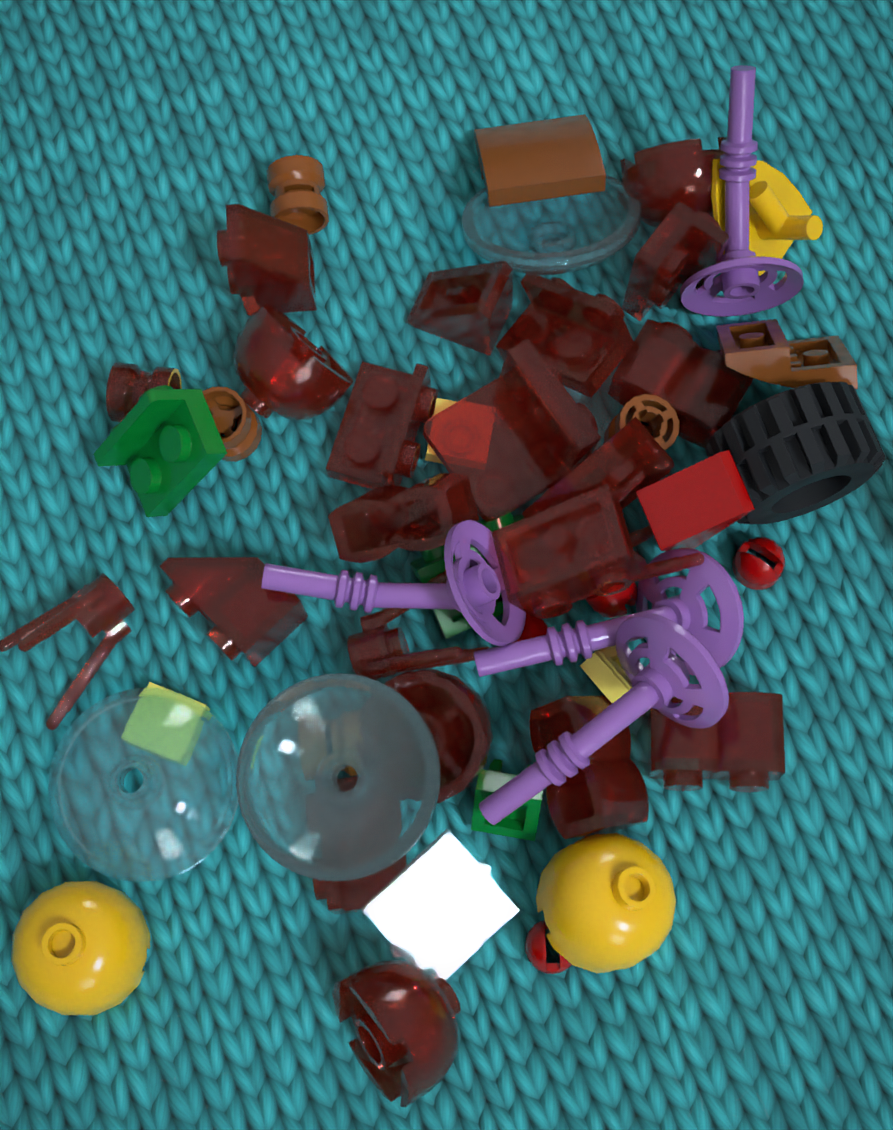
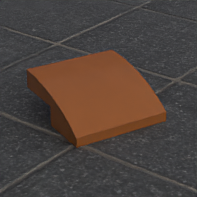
M586 114L474 130L482 180L484 179L489 207L605 191V168L595 133Z
M777 319L716 326L717 339L725 365L741 374L767 383L791 388L822 382H846L848 385L858 389L857 364L838 335L787 341Z

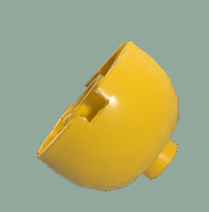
M619 833L585 836L555 853L541 872L536 894L538 913L541 911L544 913L545 923L550 930L545 935L552 948L573 966L594 973H607L628 969L656 952L672 929L676 908L672 878L662 860L639 840Z
M97 881L65 882L42 892L23 911L12 936L11 962L19 985L40 1006L61 1015H97L121 1004L140 984L145 972L142 969L147 960V948L150 949V932L142 910L125 892Z

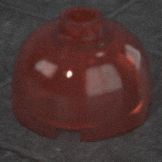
M718 137L719 149L702 150L701 138L688 139L634 153L635 164L625 158L622 159L620 166L623 186L628 203L637 217L651 227L670 228L673 239L693 237L706 233V222L714 219L711 200L713 159H720V155L725 153L720 150L721 141L726 140L727 137Z
M267 303L252 314L236 339L233 352L235 372L246 386L245 390L240 394L241 398L255 412L267 419L273 412L289 420H310L325 414L347 393L346 390L354 382L353 378L323 346L318 348L305 337L306 331Z
M434 669L405 672L378 686L362 707L359 721L363 719L361 734L365 739V744L362 740L358 742L360 759L371 779L391 797L403 801L412 799L418 802L429 801L427 804L441 803L462 792L470 786L485 767L493 741L490 713L479 693L462 678Z
M388 960L375 962L360 968L334 984L332 995L339 1022L341 1023L352 1017L358 1039L349 1042V1045L369 1079L385 1098L392 1102L401 1096L400 1107H407L430 1092L445 1078L458 1053L459 1028L455 1016L461 1011L459 1000L445 979L438 977L434 980L427 971L405 960Z

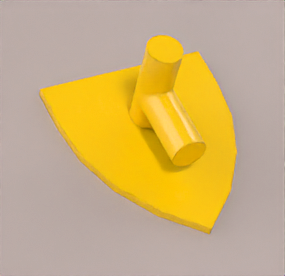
M713 159L711 200L715 231L722 254L724 255L725 180L719 178V169L725 166L720 164V159ZM757 160V164L751 166L756 169V178L749 181V250L755 252L756 256L782 259L794 240H817L822 234L823 223L819 216L811 215L812 210L800 192L782 172L764 161ZM758 271L759 276H761L765 271Z

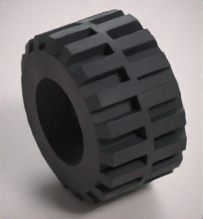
M846 382L808 384L768 397L730 419L713 434L705 447L708 457L729 450L755 508V510L737 521L740 524L780 522L824 507L863 485L880 469L885 461V454L855 388Z

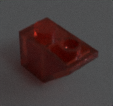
M240 204L226 205L227 229L217 230L218 256L221 267H227L230 292L232 295L240 294L247 315L317 310L314 255L308 231Z
M258 557L168 558L160 565V568L172 583L164 592L189 618L199 611L214 626L206 635L231 661L241 654L255 668L308 618L301 600L295 594L261 588L265 564Z

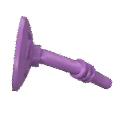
M739 65L731 67L727 139L721 141L720 150L725 152L720 155V164L725 167L719 169V178L725 180V254L718 263L704 268L689 277L680 289L683 306L701 315L728 317L768 310L793 298L802 289L804 284L803 273L798 265L780 258L756 256L755 252L749 250V181L756 178V169L751 166L757 164V156L752 152L758 150V142L752 139L756 67ZM758 271H765L761 276L758 274ZM777 271H785L784 277L778 283L773 284L777 278ZM703 278L704 285L697 289V283ZM720 291H723V294H724L725 297L716 296V295H717Z
M465 520L455 524L446 536L444 545V562L447 574L446 584L378 582L377 575L370 574L367 580H364L363 573L356 572L353 578H351L348 570H341L339 575L265 563L261 585L262 589L333 600L336 608H342L345 603H348L349 609L356 611L359 605H362L365 613H371L373 608L456 609L463 614L479 636L497 646H504L518 640L524 630L526 619L522 585L508 552L499 539L486 526L474 520ZM470 544L481 552L489 565L477 552L470 549ZM453 555H455V559H456V561L454 562V564H453ZM500 593L503 601L502 623L492 615L495 610L496 599L499 598Z
M677 548L659 554L647 565L639 580L636 612L658 614L681 625L704 645L715 659L719 668L723 667L736 653L744 629L742 601L733 579L717 560L702 551L691 548ZM669 567L689 569L687 577L677 575L661 581L658 578V575ZM670 587L682 589L679 595L669 598L665 591ZM708 587L712 590L719 607L720 630L708 626L707 608L700 595ZM648 600L652 603V609L648 610ZM634 614L586 625L583 620H578L573 629L569 623L562 624L560 632H557L555 627L552 626L547 628V633L543 636L474 651L478 675L483 677L547 661H553L556 666L563 665L565 657L571 663L577 662L578 654H582L585 659L592 658L593 651L615 646L616 633L619 626ZM634 637L630 639V641L645 638L648 643L647 637ZM671 649L670 653L675 655L684 663L689 672V675H695L693 671L690 669V667L686 664V662L682 658L678 657L676 653Z
M647 612L636 613L628 617L617 630L615 645L619 662L633 688L573 735L566 731L559 736V741L553 740L547 744V750L541 749L535 753L536 762L479 803V809L484 818L489 823L495 825L552 783L556 786H561L566 782V776L572 778L578 773V767L584 769L590 765V755L651 708L656 709L674 722L687 727L702 729L715 725L727 712L729 693L723 673L710 652L689 631L666 617ZM647 637L648 643L639 644L632 651L628 647L631 638ZM671 649L686 662L695 674L699 684H689L690 676L686 666L679 658L670 653ZM640 658H649L650 663L644 667L640 662ZM676 697L683 701L681 703H673L671 699ZM695 705L703 708L702 713L698 715H684Z

